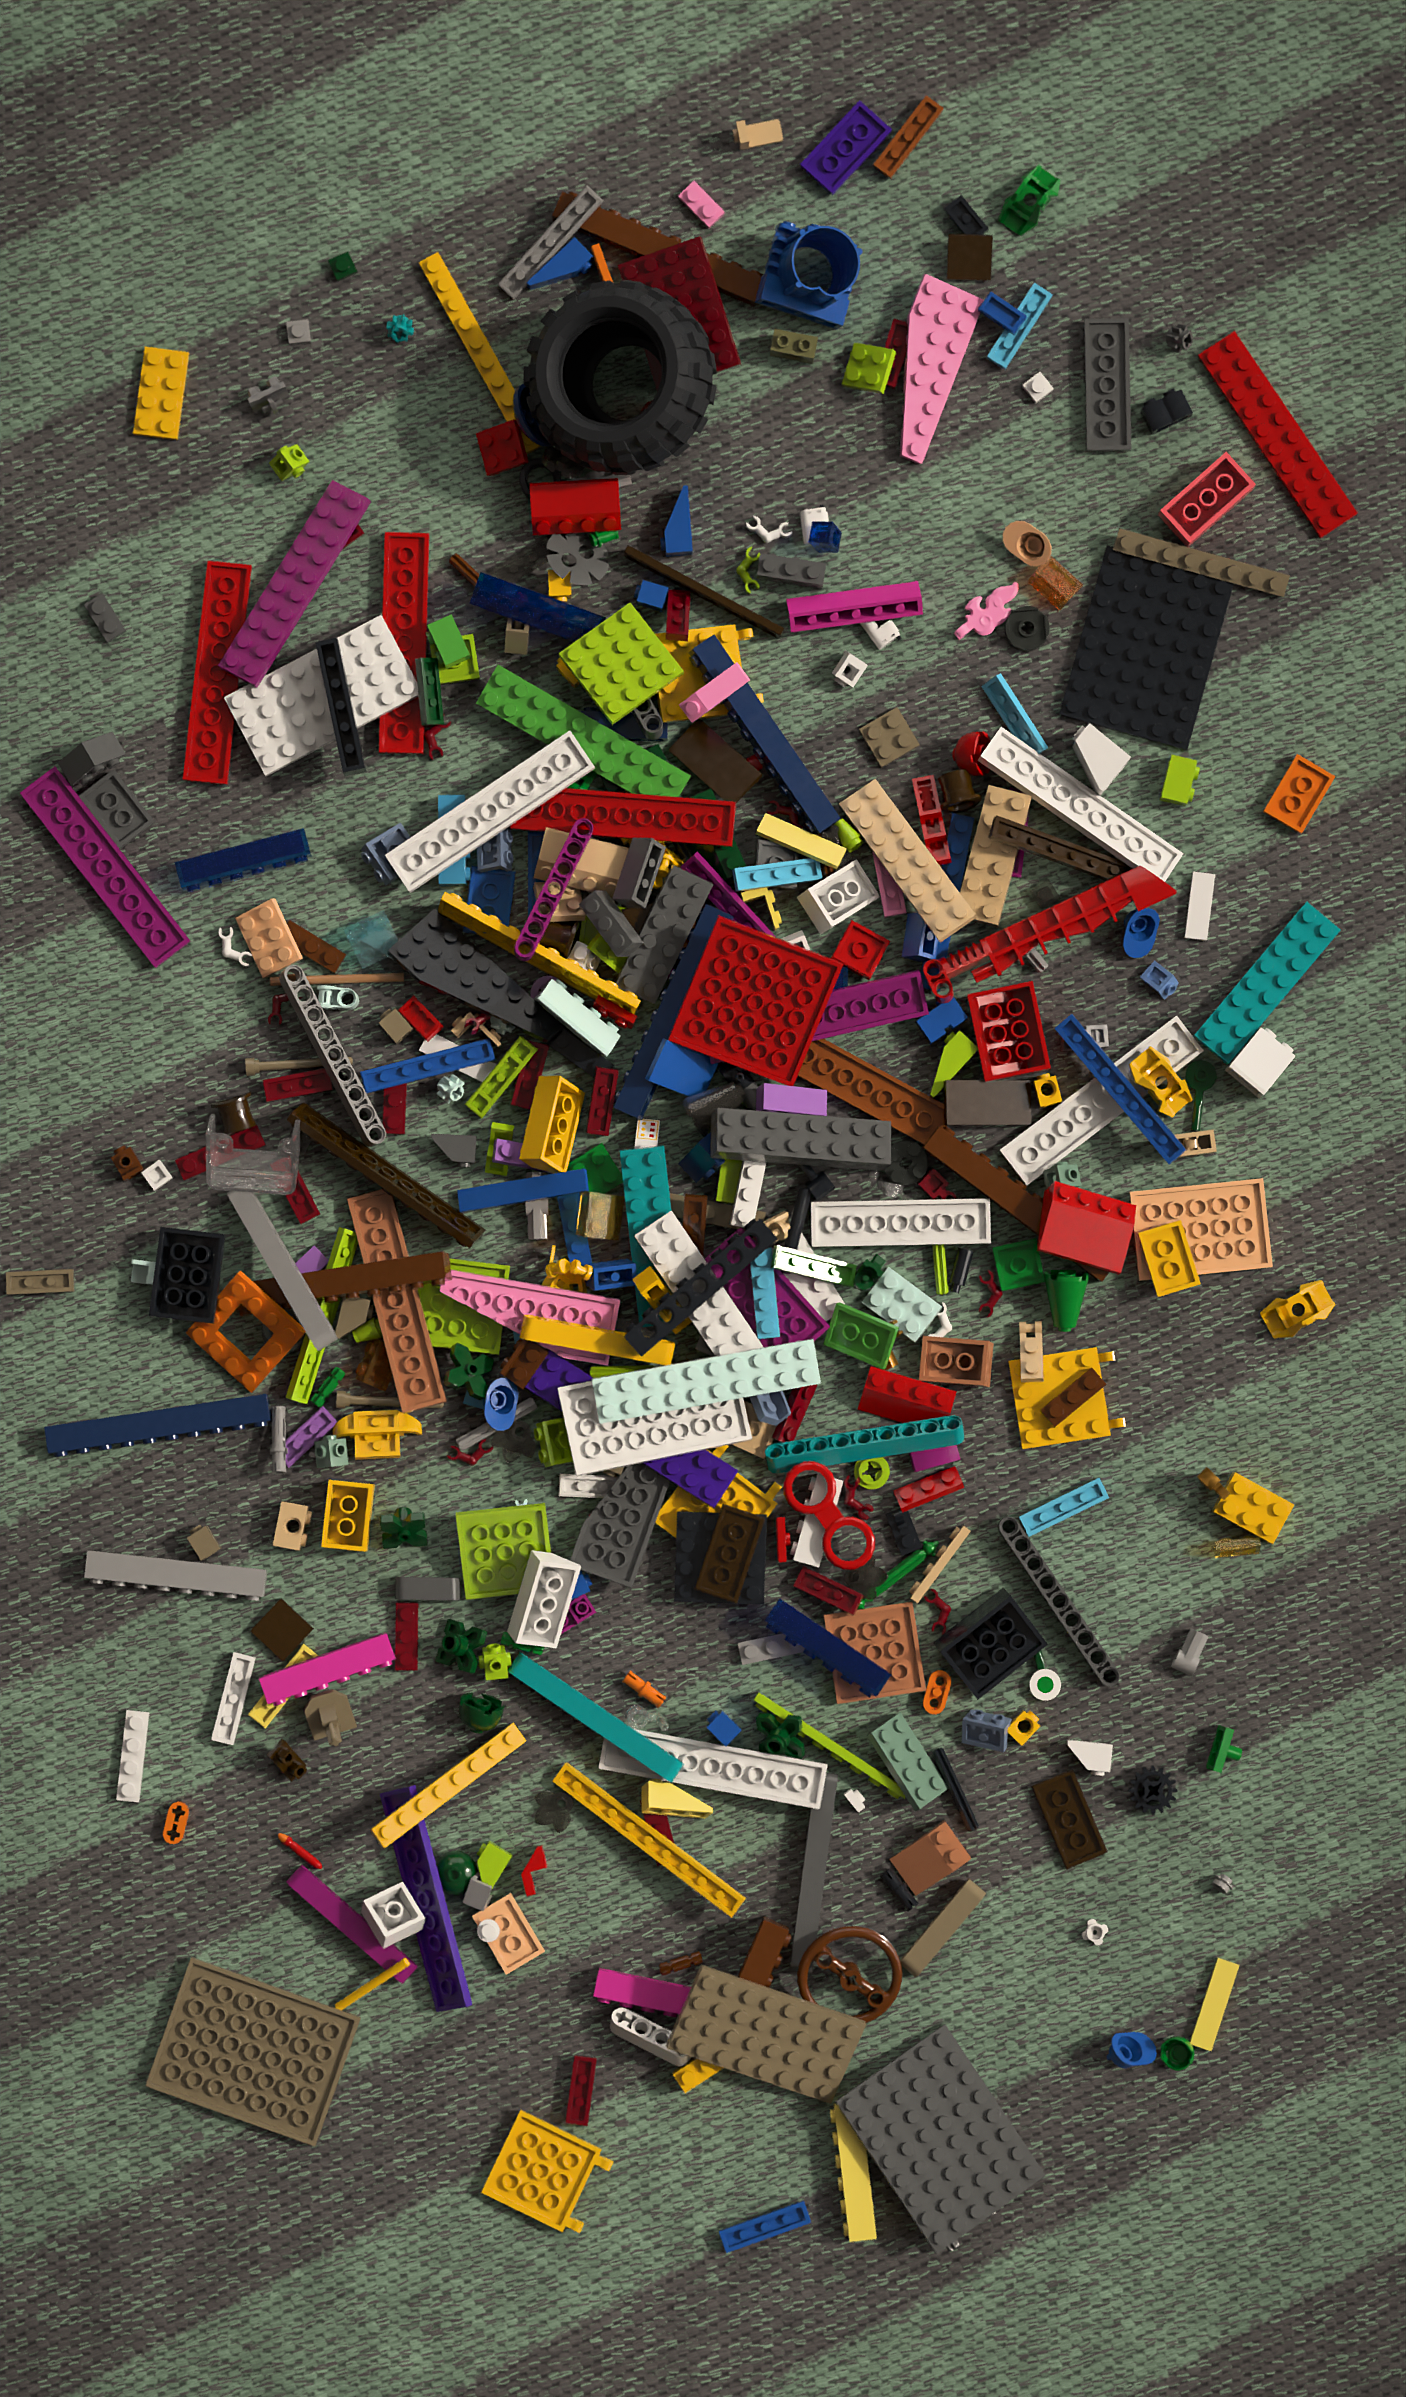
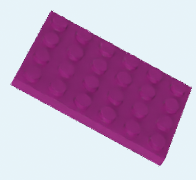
M740 1227L738 1230H736L711 1254H713L718 1248H721V1250L723 1251L726 1247L729 1246L727 1241L736 1233L739 1236L745 1232L744 1229ZM749 1235L745 1237V1246L747 1248H754L756 1243ZM730 1250L727 1254V1259L731 1263H736L740 1259V1254L736 1250ZM710 1255L705 1258L707 1264L712 1260ZM717 1264L711 1267L715 1276L719 1278L723 1273L722 1267ZM749 1264L725 1284L723 1288L757 1337L751 1264ZM774 1269L780 1337L759 1339L763 1347L808 1339L815 1341L830 1326L780 1270Z

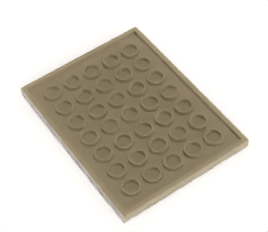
M191 1957L145 2086L316 2146L361 2017Z

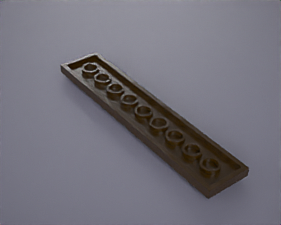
M306 1103L301 1104L289 1115L287 1121L291 1123L295 1130L306 1133L311 1141L323 1145L331 1155L343 1159L348 1167L360 1171L368 1181L383 1187L382 1189L385 1193L400 1199L405 1207L417 1211L422 1219L437 1225V1228L442 1233L450 1234L459 1245L470 1249L486 1231L483 1227Z

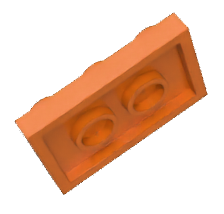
M1297 754L1263 812L1302 834L1336 776Z

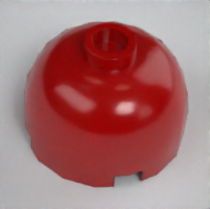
M984 731L966 733L958 740L952 755L960 770L966 769L972 776H983L989 773L990 769L978 761L991 742L988 734Z

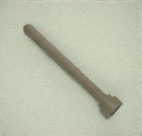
M337 1057L330 1058V1060L336 1061ZM348 1057L350 1063L352 1064L353 1059L351 1057ZM245 1058L246 1076H255V1073L266 1070L324 1067L320 1058L259 1062V1060L254 1058Z
M337 1390L336 1408L345 1409V1406L350 1407V1404L401 1407L399 1398L350 1396V1393H346V1391ZM444 1403L438 1404V1405H435V1406H431V1407H427V1408H439V1409H440V1408H442V1407L444 1406Z

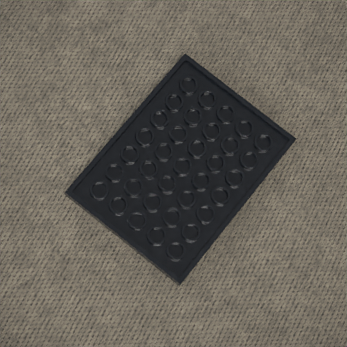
M1107 545L1059 715L1187 751L1234 583L1115 551L1113 546Z

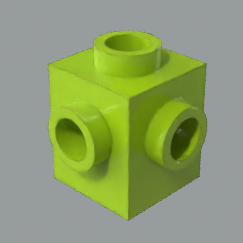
M296 444L291 447L286 445L276 452L277 455L269 462V465L280 480L283 481L292 476L297 478L305 472L304 467L310 461Z
M494 1643L487 1645V1647H482V1655L478 1656L479 1667L484 1669L486 1681L508 1678L507 1666H511L510 1652L506 1653L505 1646Z

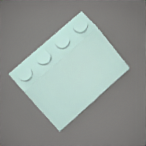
M558 978L555 981L550 979L534 1000L602 1057L608 1056L620 1037L617 1033L619 1029L609 1021L607 1024L600 1019L602 1015L593 1007L590 1009L586 1008L583 1005L584 1000L576 993L573 995L565 990L567 986Z

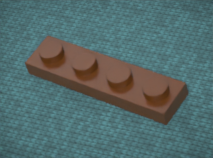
M926 95L875 161L873 167L891 180L943 112L944 108Z

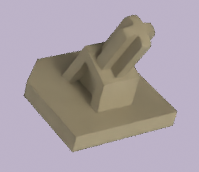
M334 1689L312 1695L304 1708L314 1741L327 1737L329 1745L338 1746L342 1741L340 1732L357 1727L347 1695Z

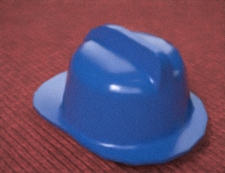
M1135 908L1126 915L1123 924L1125 929L1123 948L1128 956L1141 958L1152 949L1160 921L1159 915L1154 909L1145 908L1138 911Z
M508 1378L494 1380L487 1390L486 1397L483 1399L485 1419L490 1427L497 1431L509 1429L515 1419L519 1393L517 1386Z
M1117 2033L1112 2037L1107 2060L1113 2061L1115 2065L1123 2069L1147 2065L1156 2059V2046L1143 2033Z

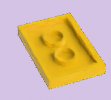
M1181 1220L1137 1233L1157 1297L1201 1284Z

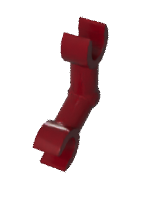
M451 721L447 725H433L424 733L430 749L429 757L431 760H433L432 752L434 750H438L443 757V750L438 747L434 736L442 729L449 728Z
M769 801L770 804L777 806L775 812L767 811L769 815H788L790 824L803 829L799 824L798 815L795 814L791 807L779 805L776 801Z
M286 993L273 996L272 1013L268 1017L269 1024H271L273 1016H278L279 1025L282 1024L283 1019L280 1015L281 1003L290 1001Z
M480 1012V1015L476 1018L467 1019L464 1028L468 1025H474L475 1028L471 1032V1035H474L478 1032L479 1026L486 1020H489L491 1016L489 1017Z
M989 1270L988 1273L991 1276L989 1281H984L979 1275L980 1281L986 1284L992 1293L988 1301L979 1308V1312L985 1306L990 1308L987 1318L993 1314L994 1306L1003 1295L993 1280V1273Z
M483 1439L479 1443V1448L472 1455L461 1452L457 1446H450L456 1449L458 1453L455 1457L448 1455L447 1457L450 1460H460L470 1466H474L484 1454L492 1452L494 1446L490 1447L489 1450H483L482 1445L486 1441V1439Z
M848 1475L844 1480V1486L847 1488L844 1503L856 1510L861 1519L868 1520L869 1516L863 1512V1509L873 1512L874 1508L870 1504L863 1505L854 1499L855 1489L859 1486L860 1479L858 1477L855 1485H851Z
M931 1588L936 1595L935 1598L929 1600L924 1596V1599L928 1603H933L940 1610L937 1622L932 1625V1632L937 1624H941L943 1626V1635L946 1632L945 1624L951 1612V1607L938 1596V1592L935 1589Z

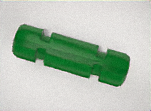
M334 1367L331 1371L332 1375L328 1376L319 1387L318 1394L315 1393L311 1398L312 1403L316 1406H323L326 1402L324 1399L326 1397L329 1398L339 1384L337 1383L338 1380L341 1381L345 1376V1372L339 1367Z
M508 1632L502 1634V1645H513L512 1648L526 1652L531 1650L536 1655H542L543 1646L515 1643Z

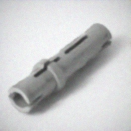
M275 1406L271 1408L272 1448H270V1454L272 1455V1474L282 1475V1472L286 1474V1455L288 1454V1448H286L285 1443L286 1407Z

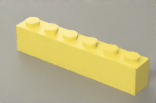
M833 2103L834 2109L830 2110L831 2123H836L837 2132H832L834 2146L838 2145L839 2154L835 2155L836 2168H841L842 2177H838L839 2191H844L845 2199L840 2200L842 2214L846 2213L847 2222L843 2223L844 2236H849L850 2242L877 2239L867 2151L836 2103Z

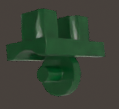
M878 1254L871 1261L866 1259L855 1273V1287L860 1291L872 1289L885 1273L881 1269L886 1264V1260Z

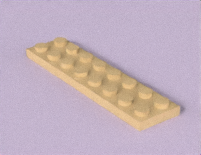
M876 779L839 803L843 812L940 943L977 918L974 911Z

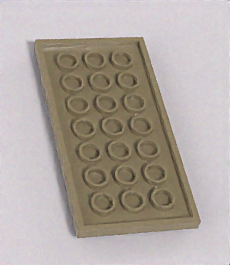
M701 1965L666 2043L667 2049L831 2104L866 2027V2022Z

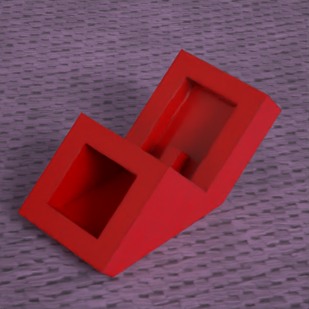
M542 1844L537 1846L521 1874L527 1896L536 1894L531 1872L548 1867Z

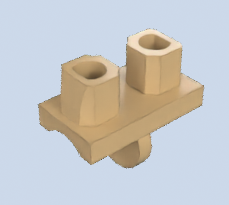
M783 1211L764 1221L778 1238L776 1241L784 1240L788 1237L790 1223L787 1211Z

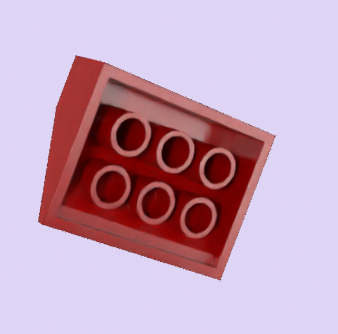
M1033 981L967 994L985 1082L1051 1070Z
M1054 1181L1044 1191L1037 1251L1120 1275L1135 1224L1136 1205Z

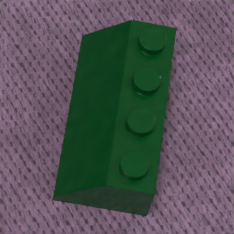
M712 789L691 797L695 799L716 800ZM734 837L732 847L688 844L692 854L694 855L698 851L725 882L734 879L732 872L734 868L747 867Z

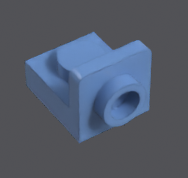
M1155 960L1140 976L1142 981L1158 992L1163 999L1172 995L1179 984L1174 975Z

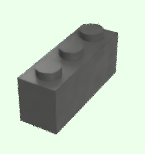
M760 553L757 580L822 589L826 563Z
M633 837L612 899L626 908L646 909L666 847L653 838Z
M594 890L579 904L617 957L630 956L644 943L606 890Z

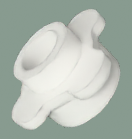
M1090 1919L1087 1922L1086 1931L1082 1932V1937L1084 1940L1093 1941L1095 1945H1101L1105 1933L1108 1932V1927L1105 1924L1100 1925L1096 1923L1094 1919Z

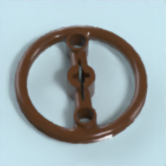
M845 1926L824 1933L809 1945L799 1963L797 1983L803 2000L819 2005L812 1997L807 1982L809 1966L812 1962H816L820 1968L829 1969L836 1974L843 1989L847 1991L857 1990L867 1998L868 2003L873 2007L872 2009L861 2014L849 2015L864 2020L866 2023L883 2015L891 2007L897 1998L902 1983L901 1962L894 1947L885 1937L864 1927ZM846 1937L863 1938L878 1945L885 1952L891 1963L892 1980L888 1991H884L878 1984L869 1983L861 1977L859 1968L855 1963L841 1962L833 1956L831 1949L826 1945ZM824 1954L829 1955L825 1960L819 1959ZM874 1993L880 1994L878 1998H871V1995Z

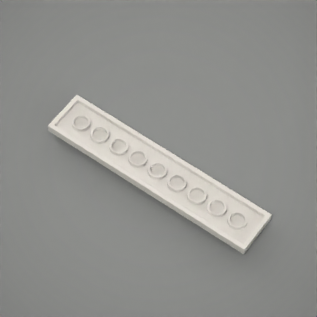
M1000 727L978 759L983 765L1025 794L1031 795L1032 799L1131 868L1141 865L1165 882L1183 855L1175 847L1043 755L1038 754L1034 749L1002 727Z
M568 731L385 856L411 893L594 770L595 767L572 732Z
M1175 1016L1114 1064L1139 1094L1144 1097L1148 1094V1090L1134 1082L1129 1064L1148 1047H1153L1167 1057L1175 1073L1204 1050L1181 1020ZM1164 1076L1156 1079V1087L1166 1080ZM1095 1077L999 1151L1027 1186L1043 1174L1044 1170L1051 1168L1124 1111Z
M634 1729L684 1763L673 1780L674 1783L820 1809L828 1764ZM604 1738L599 1769L667 1781Z

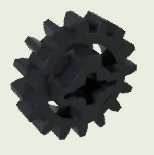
M1151 1765L1150 1771L1142 1767L1143 1773L1135 1772L1134 1774L1137 1779H1130V1782L1134 1784L1132 1788H1128L1129 1792L1134 1793L1130 1800H1137L1135 1807L1139 1808L1142 1805L1143 1813H1146L1148 1809H1150L1152 1815H1155L1156 1809L1160 1813H1164L1163 1807L1171 1808L1169 1801L1176 1800L1172 1796V1793L1178 1791V1789L1172 1788L1176 1781L1175 1779L1169 1780L1168 1778L1171 1773L1163 1774L1162 1767L1158 1771H1155L1154 1765ZM1149 1775L1160 1776L1156 1780H1148L1146 1778ZM1139 1783L1143 1786V1793L1140 1797L1138 1794ZM1167 1784L1168 1789L1166 1797L1163 1795V1786ZM1149 1785H1152L1153 1787L1156 1785L1158 1786L1156 1788V1791L1158 1792L1156 1795H1148L1150 1791L1148 1789ZM1150 1800L1159 1801V1804L1148 1805L1146 1803Z

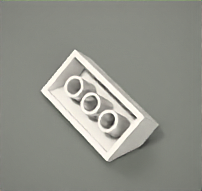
M531 1550L507 1631L515 1643L557 1648L581 1569L579 1564L553 1553Z

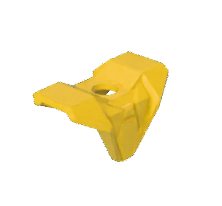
M1148 1047L1129 1064L1134 1082L1148 1090L1149 1095L1159 1105L1157 1111L1173 1118L1181 1108L1193 1100L1186 1080H1181L1172 1069L1169 1059L1153 1047ZM1160 1076H1164L1167 1079V1086L1163 1089H1158L1155 1085L1156 1079Z
M1319 1280L1300 1285V1291L1287 1299L1276 1298L1260 1312V1315L1273 1338L1294 1337L1301 1328L1308 1326L1316 1320H1325L1335 1306V1303L1328 1294L1323 1281ZM1300 1303L1304 1306L1305 1312L1302 1316H1295L1292 1313L1294 1304Z

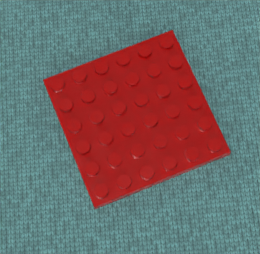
M718 915L668 1040L787 1086H794L843 963Z

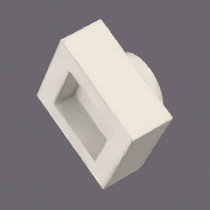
M1041 372L1022 385L1035 403L1039 402L1054 389Z
M161 1160L156 1161L141 1172L154 1191L173 1179Z
M850 1788L844 1793L858 1813L865 1808V1805L862 1803L865 1801V1798L858 1790L853 1792Z

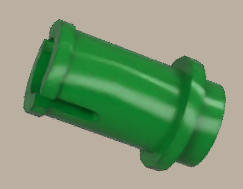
M617 530L598 531L589 534L591 545L598 548L604 543L619 539Z

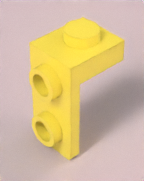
M772 889L745 890L740 894L744 903L764 898L774 931L779 930V924L782 923L779 911H774L772 905L775 902Z

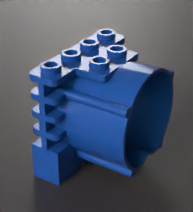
M788 221L779 223L775 228V236L772 239V247L768 254L769 258L765 266L764 276L761 277L755 303L834 329L842 327L850 301L848 297L852 290L851 287L859 274V256L863 253V250L857 248V245L854 244L846 233L835 227L810 224L803 229L795 227L794 223ZM813 248L827 258L832 268V282L827 292H824L820 286L814 288L807 287L799 280L794 267V253L796 249Z

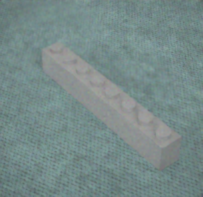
M87 1551L84 1578H90V1583L103 1584V1580H111L112 1585L125 1586L126 1582L134 1583L135 1588L148 1589V1585H157L156 1590L170 1591V1587L179 1588L181 1593H192L193 1589L201 1590V1595L214 1596L215 1592L224 1593L223 1597L237 1598V1594L246 1595L247 1600L259 1601V1597H265L268 1570Z

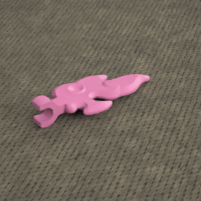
M1014 582L1010 586H1002L995 589L986 598L985 609L980 608L982 597L973 598L965 607L966 610L971 612L970 615L965 616L967 622L954 633L958 640L962 639L972 629L979 635H989L995 627L1004 623L1011 613V609H1005L1004 604L1016 596L1018 583Z

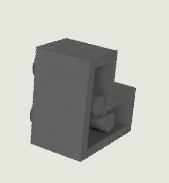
M112 731L81 742L58 764L71 786L77 783L84 785L93 779L92 775L100 773L105 767L112 769L119 765V760L125 755V752Z

